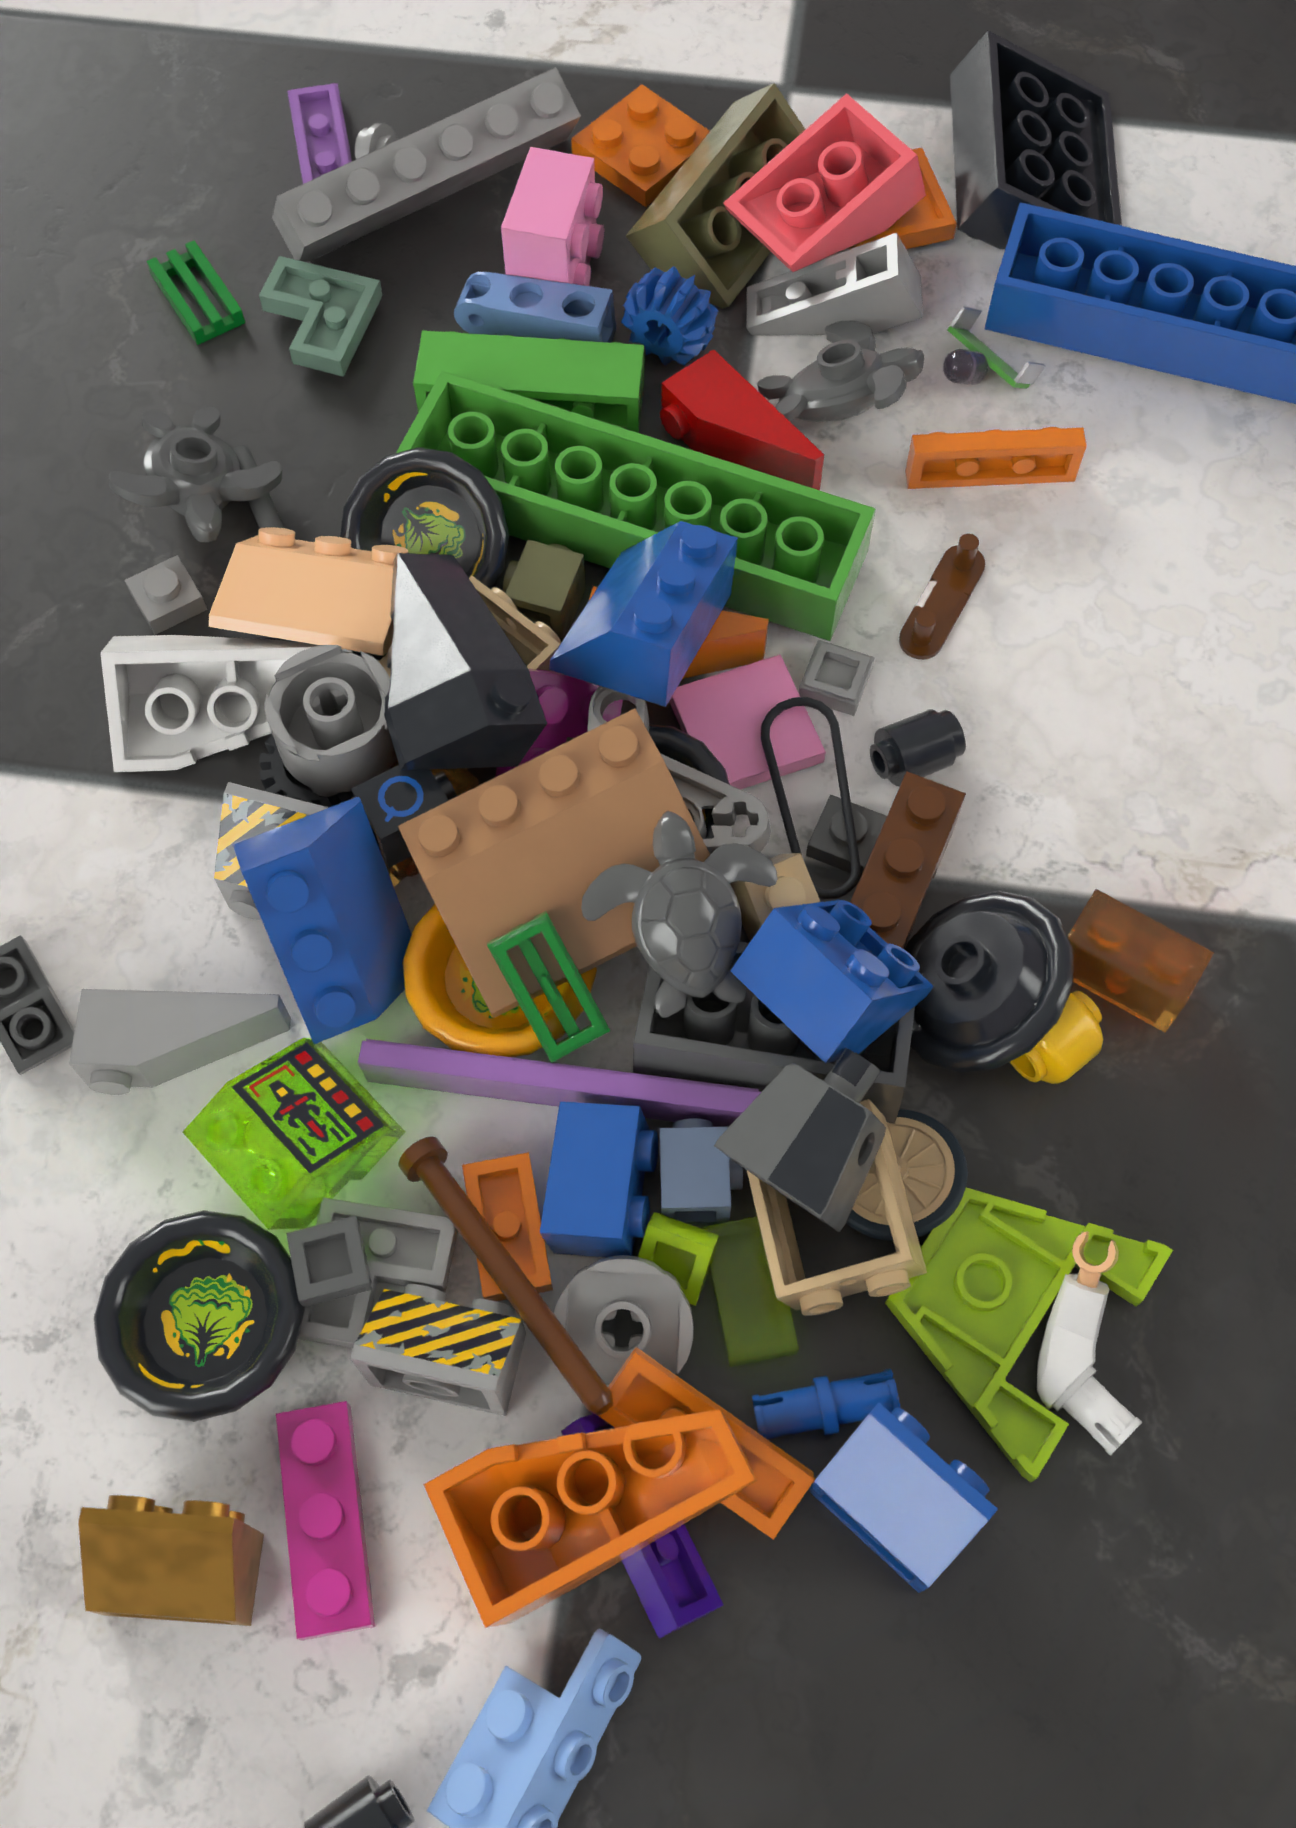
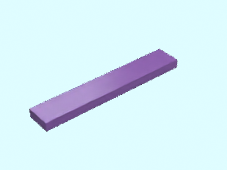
M371 1039L362 1041L358 1058V1065L367 1082L556 1107H559L560 1101L640 1106L645 1118L672 1122L683 1119H705L711 1121L713 1127L729 1128L761 1093L758 1089Z

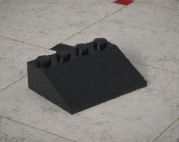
M988 30L950 74L957 230L998 249H1006L1020 202L1122 226L1110 94Z

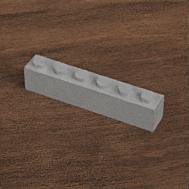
M555 67L278 195L272 219L293 258L303 262L312 261L525 160L530 147L548 149L567 140L581 115Z

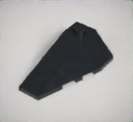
M397 553L393 563L390 617L394 621L393 639L388 650L387 667L391 668L390 688L385 697L384 717L400 769L427 770L518 766L547 725L529 669L454 555Z

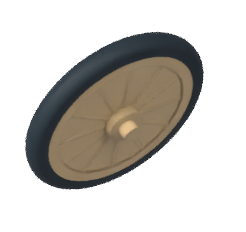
M899 1109L895 1124L887 1122L917 1237H921L945 1222L959 1206L967 1185V1162L961 1145L946 1126L926 1114L913 1110ZM872 1163L846 1223L866 1236L893 1241Z

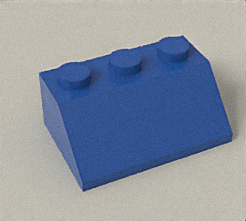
M679 521L622 551L550 659L549 670L666 707L731 596L738 538L714 531L706 526Z
M353 798L233 844L241 872L313 1044L376 1020L405 990L403 958L411 937V931L360 798Z

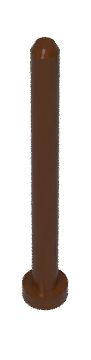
M433 1136L423 1138L412 1144L401 1155L398 1166L406 1178L411 1182L422 1181L587 1410L596 1415H602L607 1412L613 1405L612 1392L445 1167L444 1163L448 1152L438 1138Z

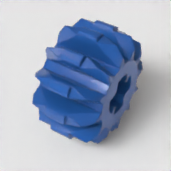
M675 266L667 272L654 267L638 283H634L626 295L627 300L623 305L625 310L621 323L631 330L630 342L644 345V348H646L645 357L653 353L659 356L665 366L672 360L685 365L695 355L697 356L701 350H705L713 337L712 332L715 329L714 324L716 323L718 310L709 304L711 291L700 290L694 285L695 275L685 279L681 277Z

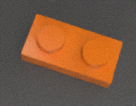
M529 1152L462 1165L466 1194L537 1292L553 1291L545 1241L539 1233L541 1218ZM477 1258L483 1299L492 1301L507 1300Z

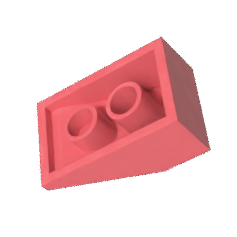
M846 93L724 201L723 204L733 217L786 267L795 272L886 231L926 196L917 154Z

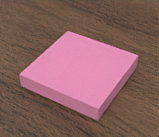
M780 654L679 686L669 702L682 732L704 742L726 769L730 785L741 790L772 780L761 742V724L767 713L778 703L791 698H798L800 695ZM805 706L789 708L774 718L770 726V740L780 777L824 763L826 752Z

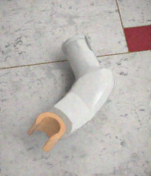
M1086 1231L1080 1234L1073 1243L1072 1254L1074 1261L1080 1267L1079 1273L1064 1276L1047 1321L1038 1359L1037 1392L1048 1410L1053 1407L1058 1412L1064 1408L1111 1456L1132 1432L1137 1429L1142 1421L1138 1417H1134L1093 1377L1096 1373V1370L1092 1367L1095 1363L1096 1342L1109 1293L1108 1285L1099 1281L1101 1273L1107 1272L1115 1266L1119 1250L1116 1242L1111 1240L1108 1248V1257L1101 1265L1093 1266L1087 1262L1083 1254L1084 1246L1089 1237V1232Z

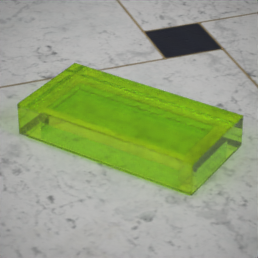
M758 1217L702 1227L703 1230L719 1235L709 1270L729 1367L797 1354L799 1347L790 1307L776 1298Z

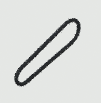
M809 697L791 698L778 703L767 713L761 724V742L791 853H801L770 740V726L774 718L782 711L795 706H808L817 709L828 720L851 862V875L843 886L834 890H824L815 885L814 887L819 898L836 899L847 895L856 886L861 873L839 723L833 710L823 702Z

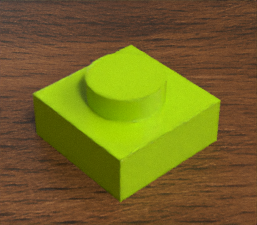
M654 1212L647 1225L638 1257L652 1261L663 1270L674 1275L689 1304L696 1306L703 1290L719 1235Z

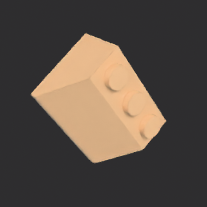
M275 527L260 528L257 536L236 543L209 613V627L316 645H339L342 649L383 656L388 653L393 639L394 621L390 617L393 563L397 553H408V549L393 545L372 546V551L351 548V540L342 537L320 536L315 538V542L296 540L295 532L289 529Z

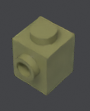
M527 540L519 561L511 560L505 573L503 592L511 598L517 610L534 624L540 621L548 625L557 634L561 642L570 629L586 589L584 554L573 552L559 544L547 545Z

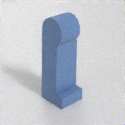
M491 272L471 274L454 309V318L457 324L470 334H497L500 336L511 335L546 339L562 338L576 341L611 343L617 329L612 289Z

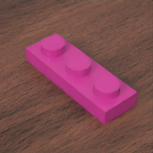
M347 1401L276 1413L296 1637L298 1640L303 1641L375 1627L351 1405Z

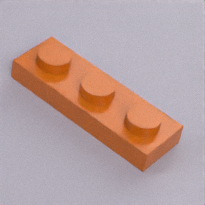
M1046 427L1043 429L1011 431L992 429L985 432H933L912 435L905 469L907 488L1075 482L1087 447L1084 428Z
M637 1347L632 1351L608 1386L613 1397L612 1407L604 1414L597 1415L614 1428H619L635 1423L717 1409L722 1410L757 1481L723 1500L721 1503L773 1540L815 1480L813 1471Z

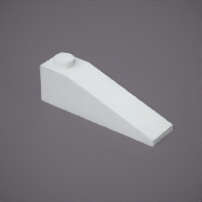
M187 635L113 636L101 651V661L114 772L178 770L195 764L198 759L229 749V751L248 745L251 740L271 734L272 732L265 715L264 703L266 693L269 696L276 682L274 675L281 665L295 654L320 645L291 640ZM342 649V652L353 653L352 650Z

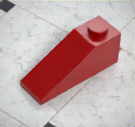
M714 349L662 382L660 418L664 428L674 439L678 440L681 438L694 451L820 490L825 454Z

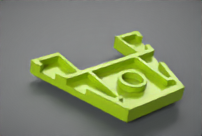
M965 1187L962 1200L954 1213L945 1222L934 1228L921 1246L927 1273L909 1278L910 1287L889 1295L885 1304L1020 1475L1032 1483L1039 1476L1069 1424L1006 1381V1376L1058 1294L1064 1276L1070 1274L1074 1267L1080 1270L1072 1254L1073 1243L1076 1238L1083 1232H1089L1083 1254L1087 1262L1093 1266L1101 1265L1108 1257V1248L1111 1240L1116 1242L1119 1250L1118 1260L1113 1268L1101 1273L1099 1281L1106 1283L1109 1290L1135 1307L1144 1300L1173 1250L1164 1244L1151 1240L1142 1243L1113 1234L1114 1230L1092 1223L1083 1226L1046 1215V1210Z

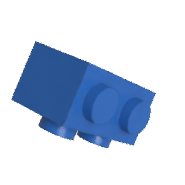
M560 1101L539 1232L554 1254L604 1258L617 1255L634 1256L636 1237L644 1238L650 1219L649 1197L642 1196L645 1172L655 1171L658 1158L657 1132L650 1131L640 1106Z

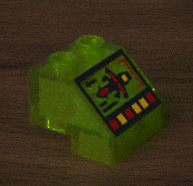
M301 1038L228 1081L182 1133L268 1230L307 1228L319 1215L323 1197L333 1199L350 1180H362L405 1131L322 1042L313 1044L312 1039Z

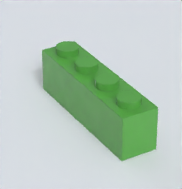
M422 330L413 381L418 412L441 371H445L639 433L644 390V345Z

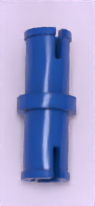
M891 1368L884 1369L883 1372L829 1382L827 1375L813 1378L812 1386L759 1396V1394L752 1395L758 1432L767 1440L823 1429L825 1436L839 1433L838 1425L863 1421L878 1403L882 1404L890 1413L896 1407L900 1408L898 1391Z

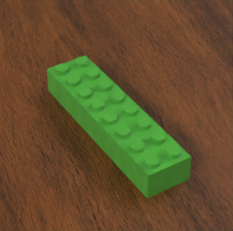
M441 371L396 452L399 453L422 447L454 453L481 470L502 501L510 536L547 545H563L573 552L584 554L585 561L607 568L612 567L622 551L679 521L706 526L714 531L737 537L731 596L725 607L755 617L769 619L770 622L827 641L832 639L867 555L876 508L445 371Z

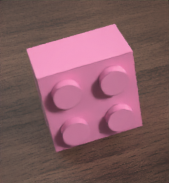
M530 147L501 226L506 275L584 286L590 285L591 267L589 263L591 257L599 258L604 240V226L596 222L602 204L603 186L602 184L595 183L594 158Z

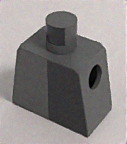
M847 1048L844 1049L824 1081L797 1064L791 1063L785 1066L729 1126L714 1146L736 1164L840 1233L846 1224L885 1137L886 1127L870 1110L860 1104L881 1071L868 1060Z

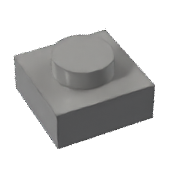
M178 555L125 580L130 594L154 635L207 610L201 593Z

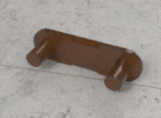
M962 535L958 545L949 548L944 553L925 590L902 627L899 635V644L903 652L908 656L919 660L930 659L936 656L953 629L985 569V559L978 550L979 539L975 535Z

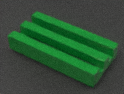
M193 240L185 244L187 252L179 255L176 249H172L166 252L168 261L160 264L158 259L154 257L146 262L151 276L196 344L199 345L246 322L242 309L196 241ZM190 268H196L227 314L226 317L222 318L189 270ZM178 274L210 324L202 327L170 277Z
M546 911L535 916L533 920L511 929L507 934L487 942V947L551 1063L610 1031L608 1024ZM540 932L545 937L591 1022V1025L581 1030L530 939ZM516 945L521 949L568 1036L559 1042H556L507 953L508 949Z

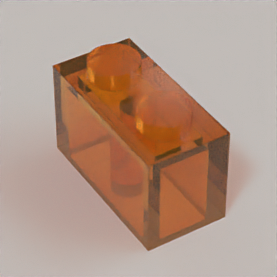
M1095 889L1068 934V939L1074 950V983L1166 1033L1186 1005L1214 954L1209 949L1098 889Z

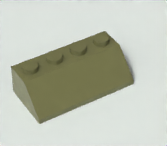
M775 83L733 102L626 235L627 239L651 270L656 267L663 272H667L675 266L682 278L688 279L695 275L694 285L700 290L711 291L709 303L721 309L730 306L771 252L725 209L723 202L806 130Z

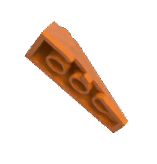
M717 1409L635 1423L630 1426L559 1436L555 1439L520 1445L512 1444L489 1448L425 1483L424 1487L485 1628L510 1624L562 1596L751 1485L757 1479L723 1411Z

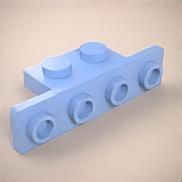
M597 1629L560 1698L505 1666L430 1803L427 1812L450 1828H558V1820L578 1781L585 1777L594 1763L597 1745L616 1708L626 1700L632 1689L634 1673L640 1664L641 1655L608 1632Z

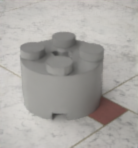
M339 645L311 647L285 661L274 675L276 682L269 696L266 693L264 703L266 719L283 764L293 777L308 786L313 793L324 797L334 796L339 792H349L351 788L394 768L398 764L384 717L385 697L390 688L389 675L373 656L362 651V656L342 652V648Z

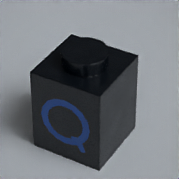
M399 765L351 788L353 797H359L381 855L389 868L412 857L398 826L457 797L451 782L443 771L433 775L430 769L401 770Z

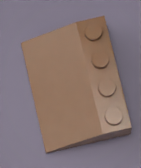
M636 708L398 826L419 873L494 1018L519 1006V1003L487 947V942L507 934L511 929L533 920L535 916L546 911L581 975L637 947L632 932L631 916L634 903L620 904L599 919L587 921L583 917L581 910L582 897L590 884L611 866L631 864L653 872L660 866L653 852V831L660 817L666 811L679 815L689 825L696 847L695 859L704 862L710 856L689 810ZM542 932L531 937L530 939L555 985L559 986L567 982L568 980ZM516 945L508 949L507 953L531 997L535 998L543 994L544 992L519 946Z

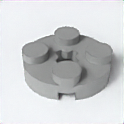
M628 1255L610 1256L583 1267L576 1272L570 1283L561 1293L554 1309V1315L607 1387L635 1347L674 1374H678L685 1365L691 1351L693 1317L689 1301L674 1275L644 1258ZM618 1309L630 1310L632 1320L642 1322L643 1333L631 1335L629 1346L626 1347L616 1346L614 1334L603 1332V1320L615 1319Z

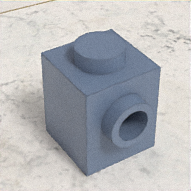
M683 1119L673 1123V1128H660L659 1156L662 1215L690 1225H729L731 1190H742L743 1168L714 1146L728 1127H713V1123L705 1119Z

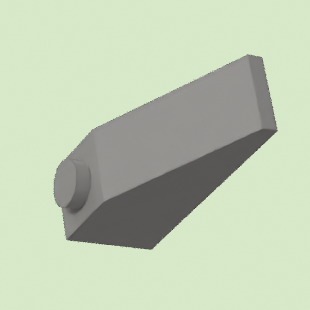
M897 233L825 258L795 272L790 271L747 287V330L751 335H826L825 328L832 323L840 321L864 323L871 328L873 334L923 318L921 275Z
M82 989L69 1064L90 1089L110 1095L127 1094L130 1092V1087L153 1088L290 1030L291 1017L279 994Z

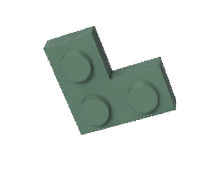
M282 256L278 257L259 294L263 311L303 321L289 348L293 364L343 377L383 296L380 280Z

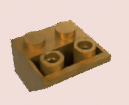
M110 1495L107 1509L81 1507L78 1525L85 1611L115 1617L251 1626L264 1534L244 1523V1513L229 1511L230 1505L219 1502L187 1500L184 1501L182 1514L173 1513L172 1508L155 1506L154 1499Z

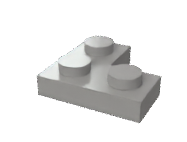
M323 1197L316 1225L352 1216L357 1217L361 1227L373 1290L305 1307L298 1339L353 1348L371 1314L378 1282L402 1286L418 1284L446 1292L458 1230L448 1217Z

